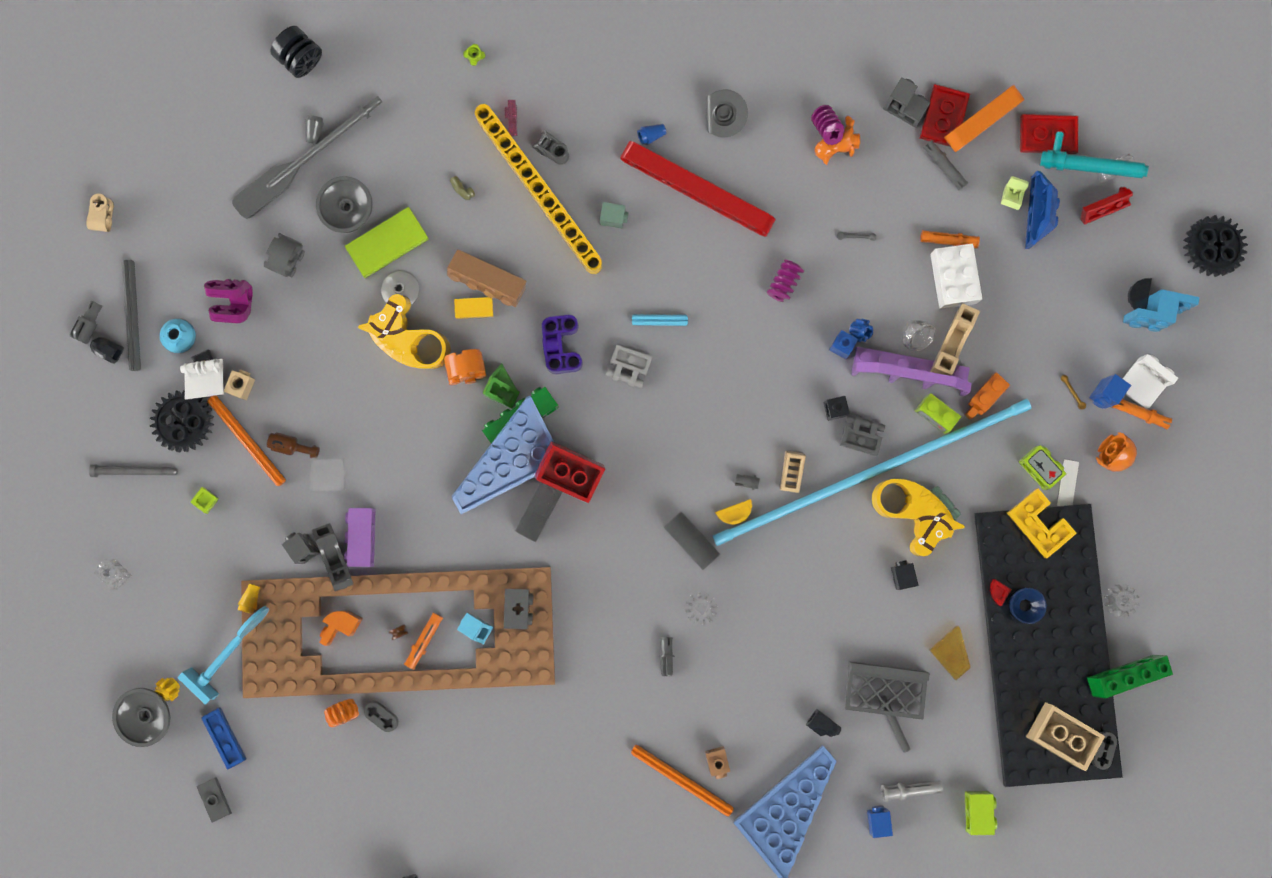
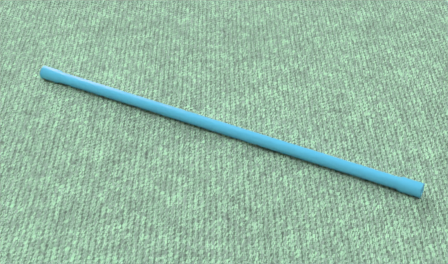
M1024 399L993 415L734 528L717 533L712 536L716 546L724 544L771 521L1007 418L1031 409V404L1028 399Z

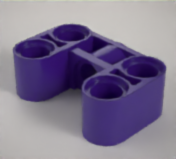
M573 315L547 317L542 322L545 362L548 371L552 374L572 373L582 368L583 362L579 354L574 352L563 353L562 336L573 335L579 328L578 321ZM573 321L575 326L572 329L565 328V323ZM554 323L556 328L553 331L546 330L547 324ZM572 358L579 360V364L575 367L569 365V360ZM553 360L560 362L559 367L556 369L550 367V363Z

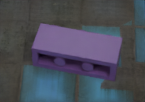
M349 508L348 512H346L345 522L348 524V532H345V543H348L344 554V560L347 563V567H374L376 509Z

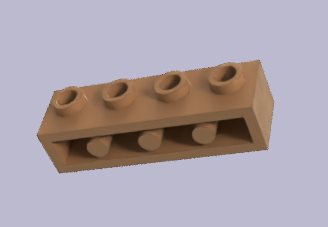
M458 249L447 267V276L451 280L462 282L472 290H479L487 297L501 300L507 306L516 307L526 289V280Z

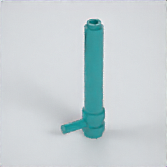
M1056 132L1053 150L1042 152L1040 166H1044V169L1052 167L1061 171L1068 169L1134 178L1147 177L1149 165L1140 162L1067 154V152L1061 151L1063 132Z

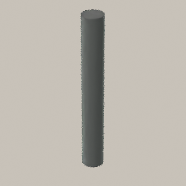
M886 695L881 696L884 702L888 700ZM886 715L903 752H908L911 749L896 717Z

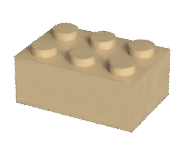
M1048 703L1044 704L1026 736L1084 771L1088 769L1105 738L1101 733Z

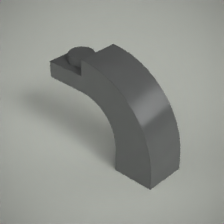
M331 523L313 529L314 538L334 591L354 585Z

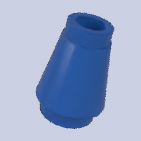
M664 124L644 126L637 131L642 145H649L667 133Z

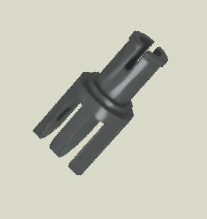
M90 301L85 314L81 315V317L79 316L74 324L70 337L87 344L98 325L95 320L103 306Z

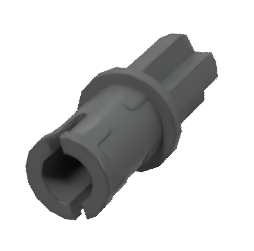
M661 637V655H659L661 657V675L672 676L673 657H675L672 652L673 637Z

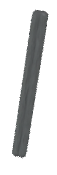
M124 260L123 278L129 370L140 371L141 360L135 262Z

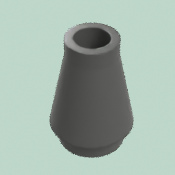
M308 115L307 119H305L306 142L317 144L324 125L323 118Z

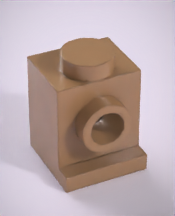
M724 746L705 751L711 777L715 776L716 779L727 777L730 768ZM717 761L722 762L720 768L715 767Z

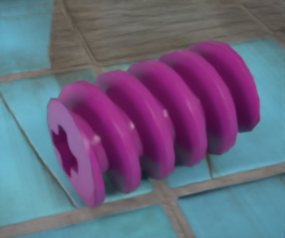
M822 105L813 112L811 121L824 142L828 145L841 142L844 125L838 119L831 106Z
M786 259L784 260L785 263L781 264V269L777 271L778 276H775L773 279L775 283H771V289L767 291L770 297L779 302H784V299L790 300L791 297L787 295V292H794L790 286H797L794 279H801L797 273H804V270L798 264Z

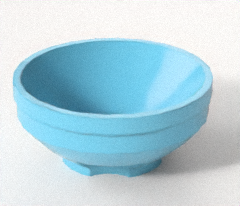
M182 319L169 320L160 331L162 345L173 353L188 351L196 339L193 326ZM172 329L179 331V336L176 339L169 337Z

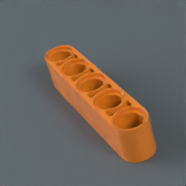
M1012 85L944 138L954 152H957L1025 99L1016 86Z

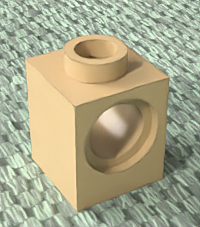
M241 369L239 372L232 370L224 392L247 401L255 379L250 377L251 373ZM243 379V386L237 388V382Z

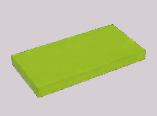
M407 207L345 245V248L363 277L367 278L428 241L429 238L411 209Z

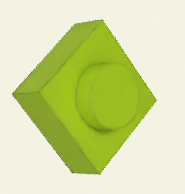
M201 487L190 503L203 513L208 514L219 498L205 487Z

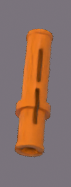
M922 230L920 242L952 246L973 244L974 248L978 249L980 237L963 235V233L950 234Z
M1124 399L1120 401L1121 405L1112 406V408L1145 420L1148 424L1153 423L1166 430L1169 429L1170 425L1163 421L1172 423V418L1158 414L1154 409L1148 410Z
M434 612L432 613L417 642L412 645V651L406 662H404L405 666L415 670L420 658L427 652L425 649L443 617ZM433 624V627H432V629L430 630V632H429L427 638L424 639L425 636H426V634H427V632H428V630L430 629L431 625ZM421 643H423V645L421 646V648H420L418 654L416 655V657H414V655L416 654V652H417L419 646L421 645Z

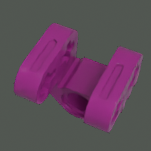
M226 279L225 281L211 280L204 284L206 296L229 298L231 303L230 305L211 306L208 310L211 321L242 323L247 320L251 313L253 288L246 280H241V282L236 279L233 281L231 279Z

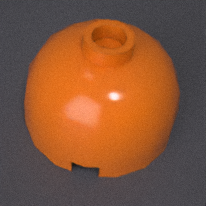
M1117 432L1119 435L1116 436L1112 434L1108 436L1098 448V452H1101L1099 458L1096 456L1098 464L1112 472H1120L1132 466L1137 455V448L1134 442L1121 432Z

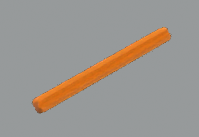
M216 395L211 396L207 402L275 485L281 486L284 484L286 479Z
M638 745L633 747L631 750L633 756L727 817L731 815L733 811L731 805Z

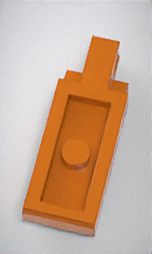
M995 372L969 400L968 405L971 408L964 415L969 420L973 419L977 413L981 416L1005 392L1010 384Z

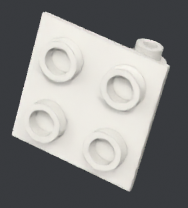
M223 359L184 363V365L180 366L181 373H185V399L224 394Z

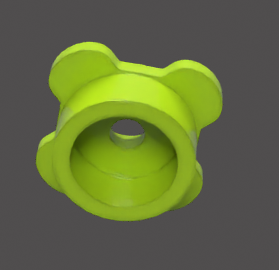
M472 44L463 52V56L470 61L472 66H476L477 62L486 56L485 52L480 50L478 44Z

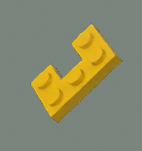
M1037 488L1007 514L1044 558H1048L1077 533L1064 518L1060 519L1048 530L1037 515L1050 505L1051 502Z

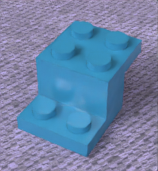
M1161 289L1148 297L1146 309L1137 308L1124 315L1123 323H1127L1133 328H1141L1142 326L1147 327L1149 331L1159 332L1175 324L1177 314H1181L1199 305L1200 297Z

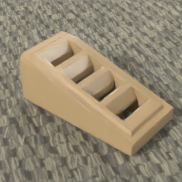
M785 451L780 490L799 493L806 458L804 453ZM790 458L799 459V462L790 461ZM795 466L798 467V470L788 469V467ZM787 473L795 474L797 478L787 477ZM786 481L796 482V486L788 485Z

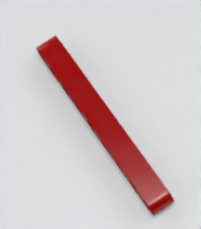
M633 141L628 142L620 156L624 163L761 236L767 237L776 221L769 213Z

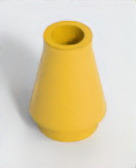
M252 584L248 585V588L237 604L239 605V611L253 614L254 610H257L260 587Z

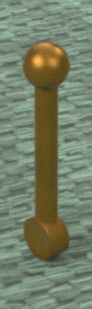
M1062 375L1061 381L1065 382L1078 402V408L1080 410L1085 409L1086 403L1080 400L1069 383L1068 376Z

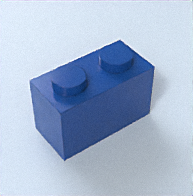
M1114 374L1102 379L1089 398L1093 400V404L1097 407L1106 409L1119 404L1131 387V384Z

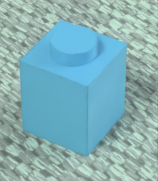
M466 613L457 630L470 639L484 644L493 627L479 617Z

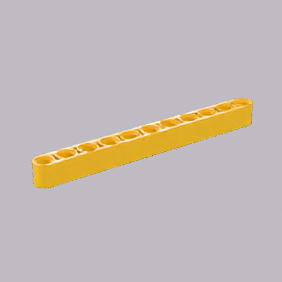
M486 104L478 105L475 109V116L481 128L584 268L590 274L599 273L602 269V260L492 109ZM482 113L489 114L486 118H480ZM494 127L499 128V131L496 133L490 132ZM504 142L511 143L507 148L501 147ZM514 157H521V160L517 163L512 161ZM530 171L532 172L530 177L526 178L523 176L525 172ZM537 186L543 187V190L541 192H535L534 188ZM547 201H553L554 205L552 207H546L545 203ZM558 216H564L565 220L563 222H557L556 218ZM573 230L576 232V235L570 238L566 235L567 232ZM581 245H584L588 248L587 251L583 253L579 252L577 249ZM592 260L599 263L595 268L590 267L588 264Z

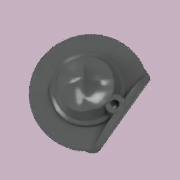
M722 89L706 97V125L708 133L725 138L734 136L743 129L748 118V108L741 95L732 90Z

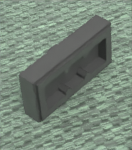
M217 777L196 786L211 822H215L232 813Z

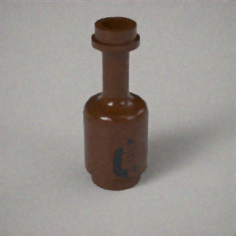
M278 432L275 434L271 433L267 440V448L286 455H293L297 451L309 454L310 458H317L320 452V447H316V445L308 447L298 444L296 437Z

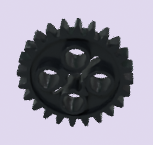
M1217 215L1212 216L1211 219L1207 216L1203 220H1198L1196 224L1190 227L1192 230L1186 232L1189 237L1183 241L1188 244L1183 249H1187L1189 252L1184 254V256L1191 257L1188 263L1194 262L1193 269L1199 267L1200 274L1206 271V276L1212 274L1214 277L1220 274L1224 276L1235 271L1236 268L1241 266L1239 262L1245 260L1241 255L1247 254V251L1243 248L1248 246V244L1243 243L1242 240L1247 237L1240 235L1243 229H1236L1238 223L1231 225V218L1225 222L1224 216L1219 219ZM1222 233L1225 234L1226 240L1222 237ZM1203 234L1208 237V240L1204 239ZM1204 252L1209 255V259L1204 256ZM1223 252L1227 254L1228 259L1224 257Z
M176 390L175 396L172 393H168L169 399L161 397L163 403H155L158 410L152 409V412L156 415L150 417L151 420L155 421L150 427L156 429L152 432V435H159L156 441H163L162 447L168 446V450L173 451L175 449L179 453L182 449L184 452H189V447L192 450H196V444L203 446L201 440H208L206 433H212L208 428L209 426H214L213 423L209 422L214 416L208 414L212 411V408L206 407L208 402L202 401L203 397L185 399V390H183L182 394ZM186 403L187 409L182 413L181 406ZM172 408H174L177 415L171 411ZM171 416V423L167 425L166 418ZM198 418V425L196 427H193V420ZM188 428L193 432L192 435H190ZM182 430L183 437L178 439L177 434Z

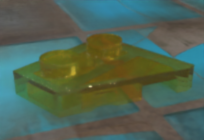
M955 626L929 649L954 680L960 678L971 668L959 626Z

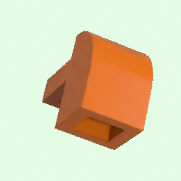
M336 611L328 614L322 622L329 626H325L321 631L319 643L324 646L331 645L338 631L349 637L353 636L363 618L350 611Z

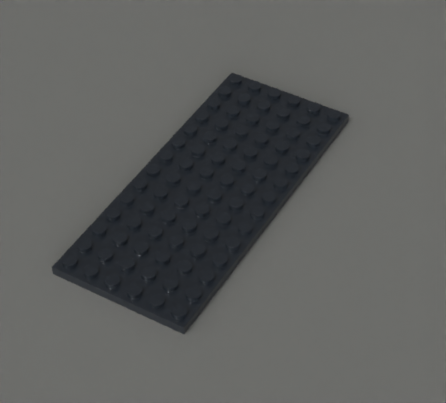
M1091 504L1046 507L1037 515L1048 530L1060 519L1064 518L1077 533L1048 558H1044L1007 514L1010 510L974 513L1003 786L1015 787L1123 778L1114 697H1093L1087 677L1110 670ZM993 579L1012 589L1002 606H999L991 596L990 586ZM1022 588H1033L1042 593L1046 600L1047 609L1040 621L1032 624L1022 623L1012 615L1010 600L1016 591ZM1026 599L1020 602V609L1022 611L1029 610V601ZM1048 703L1057 707L1099 733L1107 731L1114 734L1117 739V745L1111 766L1108 769L1102 770L1095 767L1091 762L1088 769L1084 771L1027 738L1026 736L1044 704ZM1108 736L1107 738H1104V740L1102 741L1105 743V745L1106 743L1110 744ZM1103 755L1101 758L1098 757L1097 761H1099L1100 764L1101 762L1105 763Z

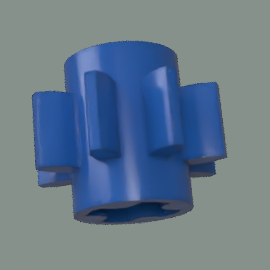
M863 318L861 320L856 319L850 325L849 332L850 335L858 339L857 342H866L873 335V326L869 325V320Z

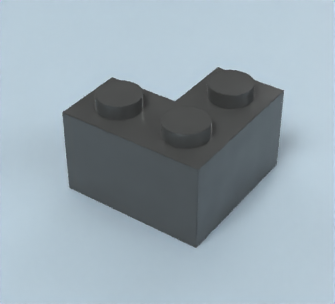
M901 77L883 110L916 127L930 102L924 96L915 94L918 86L912 80Z

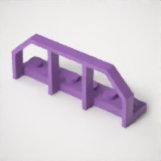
M856 347L852 376H856L859 372L882 373L890 375L889 383H893L900 377L923 381L922 389H927L934 384L957 388L960 390V396L969 394L972 384L968 382L969 367L956 365L953 375L949 376L930 372L934 363L932 360Z

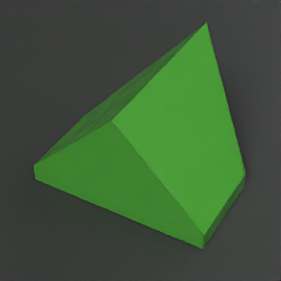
M502 363L490 376L483 391L485 397L511 409L520 393Z

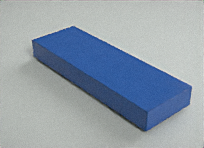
M221 707L201 717L227 770L247 760Z

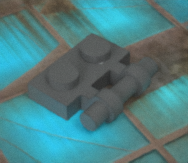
M848 415L846 422L852 423L853 427L844 428L840 446L878 456L883 437L877 436L876 431L884 432L885 425L880 424L876 420L862 419V416ZM860 426L870 428L869 433L859 431Z

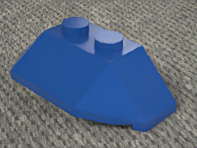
M1036 171L1031 176L1025 249H1030L1058 225V216H1056V210L1060 204L1058 191L1041 171Z

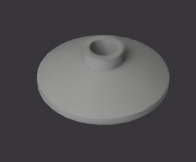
M397 271L385 278L381 287V293L386 303L392 295L399 294L409 298L412 305L418 298L419 284L410 273ZM401 285L402 290L396 291V287Z

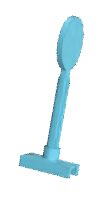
M267 606L256 611L237 632V637L232 639L205 672L199 675L191 667L177 677L205 705L219 695L208 684L212 679L211 677L239 646L243 637L264 619L269 611Z

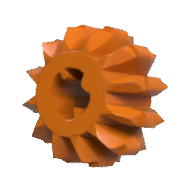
M347 699L325 709L324 714L329 727H336L357 718L359 712L354 699Z

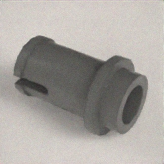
M737 474L735 486L752 488V490L758 489L760 478H757L756 475L751 477Z

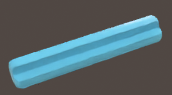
M632 315V325L686 326L688 324L687 315Z

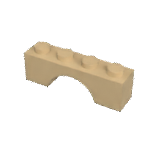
M962 303L953 318L930 372L949 376L953 375L959 361L960 352L980 313L979 310Z

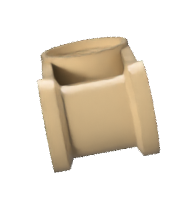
M95 194L91 197L86 221L89 230L110 232L114 208L112 200L102 194Z

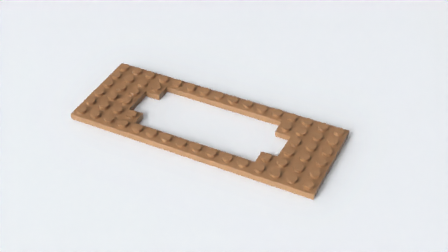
M551 567L351 576L354 585L338 591H334L329 577L241 581V597L249 584L260 587L257 610H254V613L264 606L269 608L264 619L242 639L243 698L555 685ZM505 589H530V593L534 594L533 605H530L529 612L533 613V623L529 625V629H504ZM474 590V610L494 609L495 647L476 648V668L322 675V655L303 656L302 617L321 616V597ZM518 603L514 610L520 614L521 611H524V607H521L520 603ZM242 612V625L253 614Z

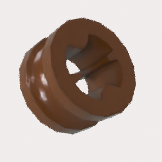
M405 624L389 631V634H392V640L408 634V631L404 629L406 627Z

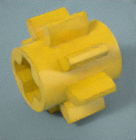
M161 678L156 683L155 692L162 696L165 701L170 700L172 702L179 696L180 685L174 678Z

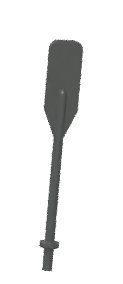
M379 96L364 107L359 105L358 108L360 110L296 161L270 168L233 198L232 204L243 218H251L287 190L303 164L364 116L367 119L371 117L368 113L382 103Z

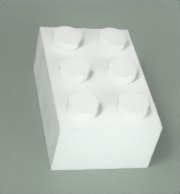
M973 244L937 248L930 254L939 309L958 307L962 303L973 305L982 300Z

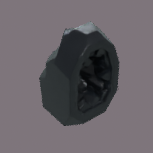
M98 337L92 340L90 344L91 351L95 355L113 364L119 360L124 347L104 337Z
M818 709L813 712L806 723V726L819 736L827 735L833 737L841 732V727Z

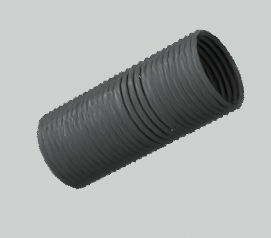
M540 482L541 484L515 532L534 542H537L536 540L542 532L544 525H546L547 519H549L558 503L557 501H559L558 499L563 493Z
M682 512L678 513L664 526L670 536L679 543L702 570L720 555L718 550L708 542L706 537L696 529L695 525Z

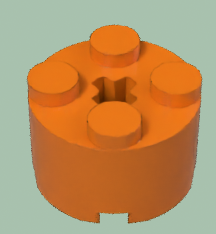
M479 349L462 350L460 354L456 355L454 352L444 357L449 385H457L465 381V384H472L477 382L476 379L487 377L483 356Z

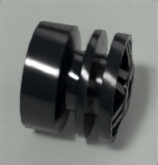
M293 25L287 27L275 38L270 53L280 64L285 65V68L295 78H301L318 64L322 56V49L312 39H308V36L298 26Z

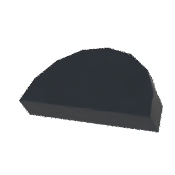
M1152 278L1141 279L1130 287L1128 303H1130L1134 310L1137 308H1147Z

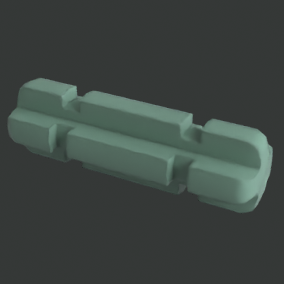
M938 486L930 490L948 508L954 520L961 515V512L954 508L955 505L945 494H942L943 491Z

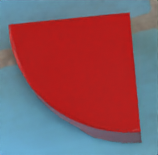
M993 579L990 586L991 596L999 606H1002L1012 589Z

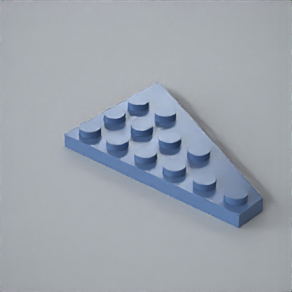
M531 396L526 397L452 495V499L460 514L535 477V473L553 439Z
M823 745L733 821L778 878H788L790 870L795 863V858L805 839L807 829L820 803L824 788L837 762Z

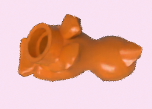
M850 116L845 117L846 127L841 142L828 145L822 139L816 144L815 155L824 164L827 165L830 158L837 152H849V156L853 157L854 149H859L860 133H854L853 126L855 120Z

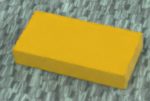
M493 298L454 299L456 319L494 317Z

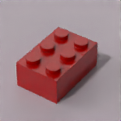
M551 441L535 473V478L539 482L589 503L604 474L605 467L595 460Z

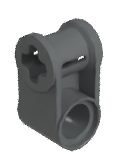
M543 131L539 141L533 144L532 147L555 163L565 164L569 159L567 146L550 133ZM558 151H564L562 156L555 155Z

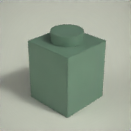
M603 202L600 225L623 229V223H627L629 212H625V205Z

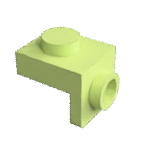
M1011 176L1004 188L1001 204L1019 210L1029 182Z

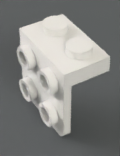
M1146 354L1137 359L1122 379L1131 384L1126 395L1141 407L1148 409L1167 386L1173 385L1178 377L1174 375L1173 370L1162 366L1155 356Z

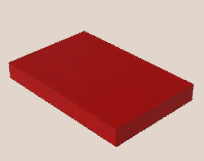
M934 84L919 139L933 140L934 143L951 147L944 137L963 123L970 93Z
M1022 114L1020 116V152L1042 153L1043 151L1053 150L1056 132H1063L1061 151L1067 152V154H1077L1078 116Z

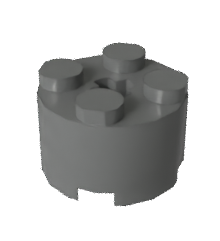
M278 233L279 238H273L266 252L269 255L268 262L264 261V267L285 277L289 276L292 278L297 269L295 265L297 261L303 259L305 251L302 250L303 245L301 242Z

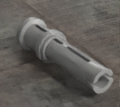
M940 780L906 785L902 782L890 786L881 784V794L884 802L892 799L905 800L906 797L943 793V786Z

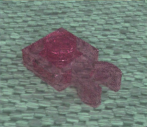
M508 100V107H505V118L509 119L510 135L517 136V105L515 100Z

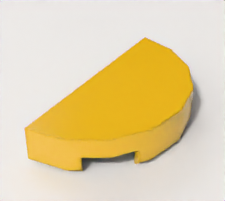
M751 499L719 510L715 514L718 519L726 524H740L750 515L752 501Z

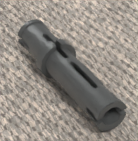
M933 140L923 147L934 160L933 163L943 170L958 190H961L968 184V181L964 179L948 160L947 154L942 152Z

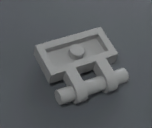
M616 345L610 363L617 367L615 371L608 368L606 376L612 377V380L617 382L618 380L629 384L628 386L642 388L644 381L637 379L638 375H647L653 357ZM625 368L633 371L632 376L621 373L622 369Z

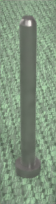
M91 464L89 467L90 477H98V475H176L178 473L176 468L98 467L97 464Z

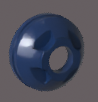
M1022 588L1011 597L1010 611L1022 623H1036L1046 613V600L1042 593L1036 589ZM1026 599L1030 603V608L1027 611H1022L1020 609V602Z

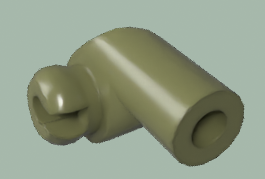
M457 176L450 179L455 192L462 198L471 200L470 198L475 196L471 187L465 190Z

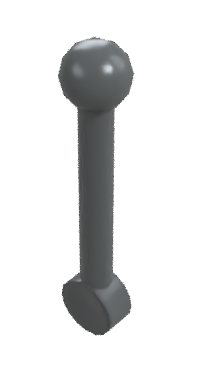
M838 232L837 238L839 240L843 238H864L874 241L876 235L874 233L858 235Z

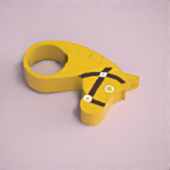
M399 294L392 295L381 312L370 315L368 323L358 326L359 329L369 332L373 341L386 354L410 367L421 369L439 368L445 364L444 357L451 353L450 343L443 334L433 330H407L408 321L406 313L411 308V302L409 298ZM428 335L436 336L442 345L441 356L432 364L424 363L419 358V355L416 354L418 353V347L416 346Z
M890 479L882 481L873 490L872 504L878 514L886 518L914 520L915 538L910 543V552L915 556L930 555L940 540L952 538L954 530L965 528L963 524L954 521L950 511L942 501L931 491L915 482L904 479ZM888 484L899 486L904 494L907 495L905 497L906 504L895 514L885 510L880 500L881 492Z

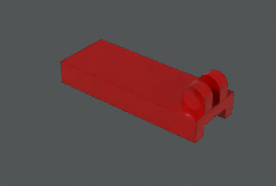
M1120 187L1119 193L1083 207L1080 220L1085 225L1130 206L1129 198L1133 196V192L1129 188Z

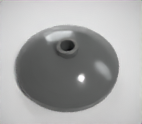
M349 176L333 178L322 186L317 195V215L321 222L332 231L338 233L356 231L367 222L371 215V194L368 188L356 178ZM347 205H351L349 210H346Z
M135 688L121 695L114 705L112 712L114 729L123 741L132 746L148 747L159 742L166 735L170 726V710L166 701L151 689Z

